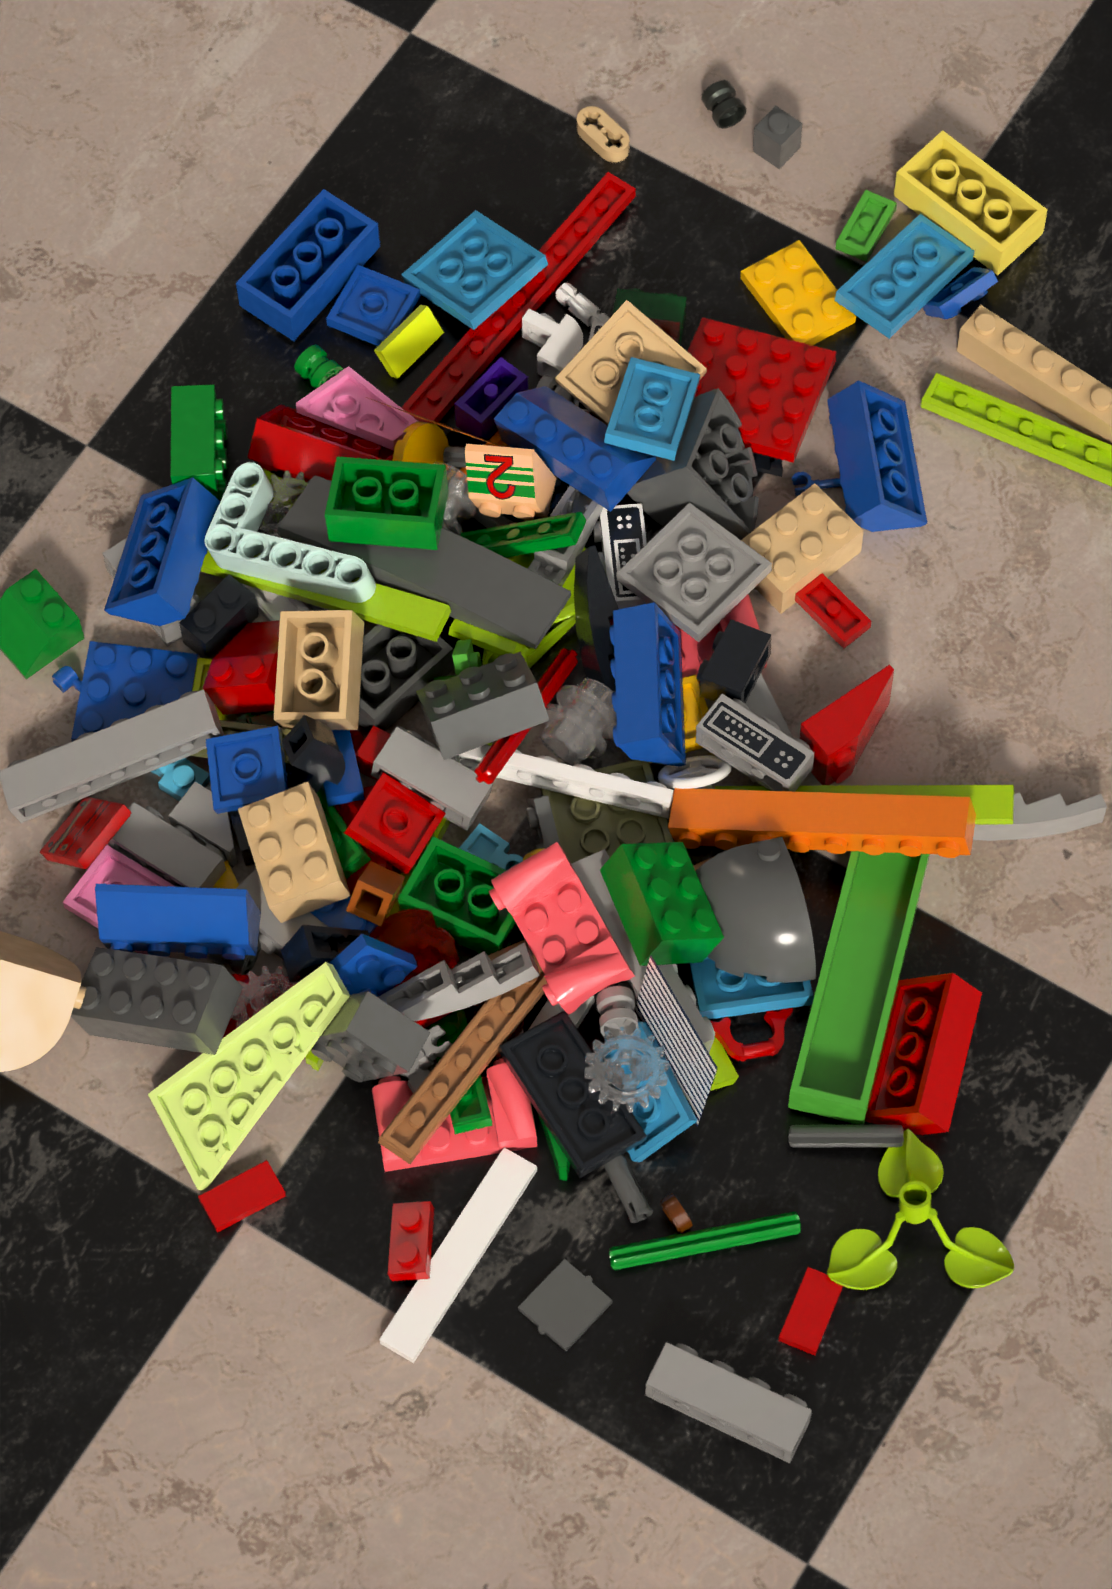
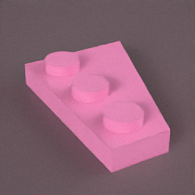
M349 366L296 402L297 413L391 450H394L398 439H403L406 434L403 431L407 426L417 422L410 414L398 410L403 409Z

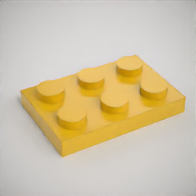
M800 240L741 270L740 279L786 339L814 345L856 323V315L834 301L837 291L836 287Z

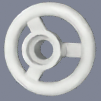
M713 755L686 758L685 766L666 765L658 774V780L661 784L673 789H713L712 784L721 781L730 774L731 765ZM704 766L718 767L719 769H710Z

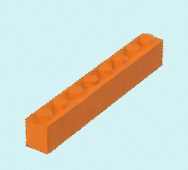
M675 788L668 829L674 842H683L685 848L696 849L700 846H715L723 850H729L745 844L783 837L787 849L798 853H805L809 850H826L833 854L857 851L869 855H881L885 852L901 853L910 857H916L921 854H938L945 858H955L959 855L971 856L976 813L970 797Z

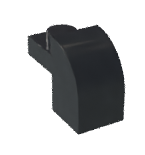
M304 715L282 740L292 765L287 772L288 788L290 789L309 782L317 793L326 780L336 785L339 784L345 772V761L332 730L324 723Z

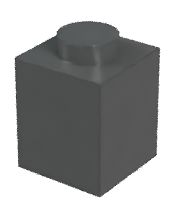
M775 106L754 127L753 152L780 169L801 148L803 123Z

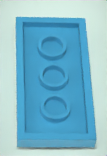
M919 214L836 291L834 301L890 339L973 260L975 251L922 214Z

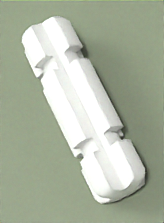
M563 283L556 290V300L565 307L569 305L568 310L587 326H591L593 322L606 323L610 317L605 313L600 314L601 310L583 294H576L577 289L570 283Z

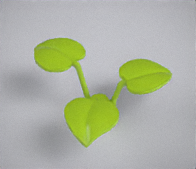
M907 1129L904 1131L903 1146L888 1147L878 1169V1180L882 1190L890 1197H899V1212L895 1215V1221L886 1241L882 1243L880 1237L871 1230L854 1229L848 1231L837 1240L832 1249L827 1275L833 1282L856 1290L873 1289L885 1284L891 1279L897 1269V1259L887 1249L892 1246L902 1222L919 1224L927 1219L932 1221L945 1247L951 1250L944 1260L947 1274L955 1283L963 1287L981 1288L1006 1278L1013 1273L1014 1262L1003 1243L993 1234L981 1228H963L957 1233L955 1243L949 1239L937 1217V1211L931 1208V1193L939 1187L943 1179L942 1163L934 1151L923 1144L912 1131Z

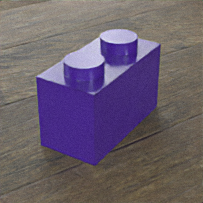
M500 357L454 404L456 426L463 432L488 441L498 430L494 421L497 414L516 393L528 390V376ZM472 437L481 445H484L486 443L483 440Z

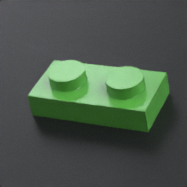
M865 190L836 241V250L867 262L893 217L897 202Z

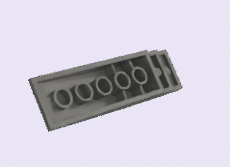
M314 475L277 526L280 536L362 559L377 584L448 604L451 608L450 617L534 649L538 647L571 597V591L444 528L441 529L438 550L330 542L326 527L325 510L332 481Z

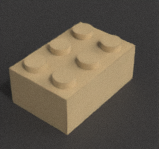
M814 483L741 539L742 542L772 563V571L755 589L782 614L796 603L795 594L821 573L828 578L861 552L864 530Z
M353 610L280 611L274 721L283 728L293 729L299 720L306 715L324 723L331 730H358L364 621Z
M309 782L238 808L268 907L280 923L351 897L320 798Z

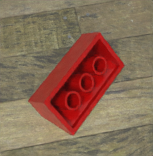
M280 404L257 418L248 459L258 462V465L266 470L277 471L280 469L291 473L290 476L298 481L310 482L314 475L332 481L337 456L392 461L394 450L299 414L296 409Z
M954 973L899 980L866 1113V1122L878 1125H901L904 1131L909 1129L918 1135L949 1132L982 992Z

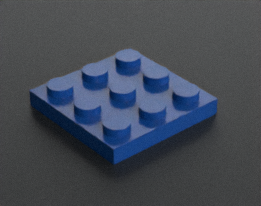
M90 641L72 731V742L84 733L98 732L110 727L113 722L119 719L133 718L145 713L152 706L168 704L178 700L181 695L192 691L197 659L199 658L198 654Z

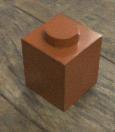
M371 861L359 877L346 911L381 927L395 904L405 876Z

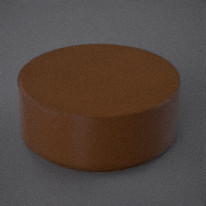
M673 1193L660 1200L664 1213L678 1233H683L693 1226L684 1208Z

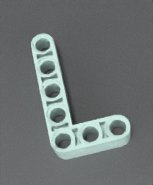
M247 462L236 468L204 539L205 546L220 568L354 603L365 602L373 596L376 590V583L362 559L257 532L272 500L273 487L260 465L254 462ZM294 561L292 564L286 566V564H288L289 562ZM327 569L324 573L318 574L320 571ZM360 577V579L351 583L353 579Z

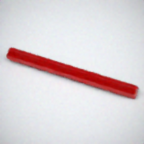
M566 648L561 649L537 682L545 708L578 663L576 659L577 653L573 649L571 651ZM531 728L496 740L475 768L476 780L479 783L485 782L488 785L493 783Z

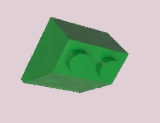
M37 569L7 588L0 598V650L25 679L31 677L84 639L79 617Z

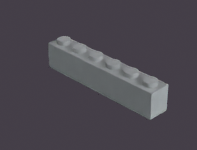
M205 690L190 691L181 695L178 700L165 705L152 706L145 713L130 719H119L113 722L110 727L98 732L84 733L75 741L63 746L49 747L42 754L28 760L14 761L7 768L0 770V782L9 811L20 823H23L196 754L202 749L207 748L206 739L225 735L215 705Z
M604 849L571 864L635 975L633 978L618 984L632 990L636 1007L647 966H640L600 872L602 866L610 858ZM677 964L657 965L709 1053L715 1039V1031L710 1020L706 1016L702 1017L697 1009L696 998L692 989L688 985H683L678 976Z

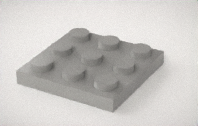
M689 503L631 558L616 575L619 583L647 604L655 602L672 623L700 642L772 571V563Z

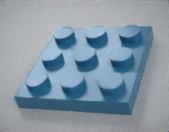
M475 210L401 275L405 284L420 289L422 296L475 330L548 265V262L543 253Z

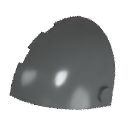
M718 388L694 398L675 461L655 456L656 461L627 494L637 504L642 503L643 511L663 527L686 505L691 503L741 540L751 533L756 525L759 497H753L752 477L757 476L751 446L745 448L738 430L742 423L727 398Z
M783 837L745 844L726 850L709 859L695 870L724 935L722 941L707 956L715 961L716 968L742 978L745 973L766 976L767 982L789 983L816 979L815 950L808 910L795 866Z

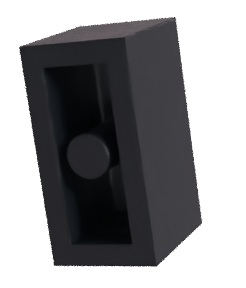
M227 575L186 618L179 622L183 644L201 658L213 659L248 623H252L259 616L256 595L231 575Z
M730 620L725 631L720 630L717 633L712 645V651L714 652L710 660L704 659L698 670L697 680L700 681V696L716 702L721 694H724L730 699L735 698L746 703L771 655V634Z

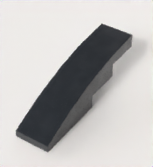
M594 545L588 547L576 557L574 604L576 631L582 664L593 701L597 702L607 699L616 691L615 679L611 672L609 660L615 655L614 646L610 639L609 629L611 625L609 621L613 619V610H618L619 608L598 551Z

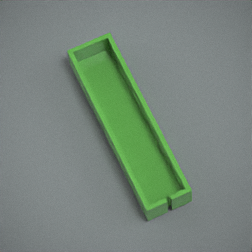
M851 851L790 1089L788 1108L848 1123L864 1125L930 854L910 857L901 853L884 852L881 855H869L864 852Z

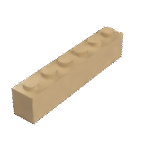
M980 305L960 328L957 352L1083 434L1112 445V389Z

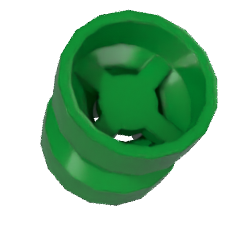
M312 345L304 350L294 366L295 371L302 378H309L314 389L344 370L335 360H329L327 352L319 345Z

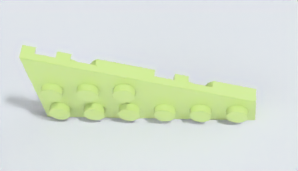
M327 962L322 964L225 1036L220 1043L216 1055L202 1053L148 1093L197 1190H207L349 999L350 994L332 964Z

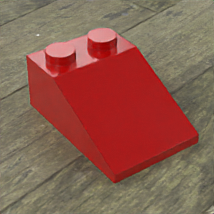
M280 620L248 623L212 659L202 689L205 690L223 715L274 711Z
M890 664L801 723L799 739L805 741L811 750L815 752L811 773L821 785H831L834 782L839 784L853 773L858 760L890 703L894 669Z

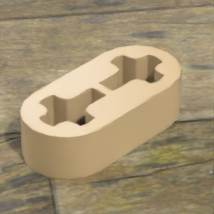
M589 106L581 109L576 118L578 135L606 161L614 163L624 160L630 151V140L626 131L599 107ZM587 121H589L590 123H592V124H589L588 126H586V122H587ZM598 122V128L593 123ZM608 140L614 145L608 147Z

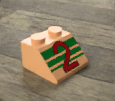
M466 444L465 460L469 499L479 509L481 514L494 518L500 517L501 514H507L527 521L533 520L534 517H548L556 477L534 449Z

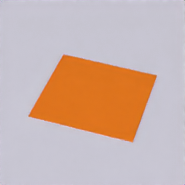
M398 409V410H400V411L406 412V413H408V414L414 415V416H416V417L422 418V419H424V420L430 421V422L435 423V424H438V425H440V426L449 428V429H451V430H454V431H457V432L466 434V435H468V436H471V437H474V438L483 440V441H485V442H488V443H491V444L500 446V445H498V444L492 443V442H490V441L484 440V439H482V438L476 437V436H474V435L468 434V433L463 432V431H460V430H458V429H455V428L446 426V425H444V424H441V423H438V422L429 420V419H427V418H424V417H421V416L412 414V413H410V412H407V411Z

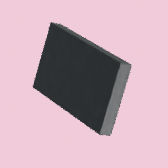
M565 1010L499 1046L498 1051L579 1178L646 1141L647 1135Z

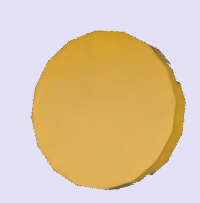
M417 421L407 426L403 431L406 432L403 439H398L394 447L392 461L444 465L443 452L448 447V440L444 431L436 424Z

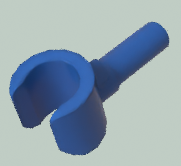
M798 472L792 476L793 485L806 484L804 487L794 489L796 496H799L814 483L820 489L842 487L840 478L812 480L806 472Z
M64 666L52 675L53 683L63 693L72 686L77 691L81 690L82 681L71 667Z

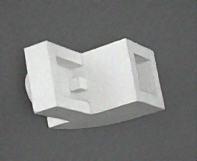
M528 309L523 316L522 338L541 347L537 354V374L555 378L583 348V333L579 324L568 314L564 316L559 324L549 315L539 314L531 309Z

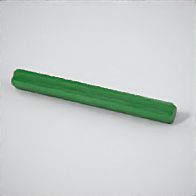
M793 1211L615 1246L609 1249L610 1264L614 1270L796 1235L801 1231L800 1218L797 1212Z

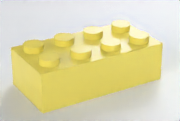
M943 130L896 173L894 196L918 215L922 214L975 251L974 258L988 269L993 270L997 276L1044 232L1047 209Z

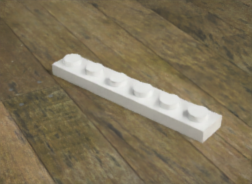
M483 745L459 754L455 758L457 762L469 769L471 767L476 768L491 746ZM517 749L496 777L668 819L673 801V790L668 789L661 783L653 781L647 783L631 780L628 776L621 773H611L609 775L596 772L587 765L576 764L571 766L559 763L556 759L549 756L541 755L534 757L525 755Z

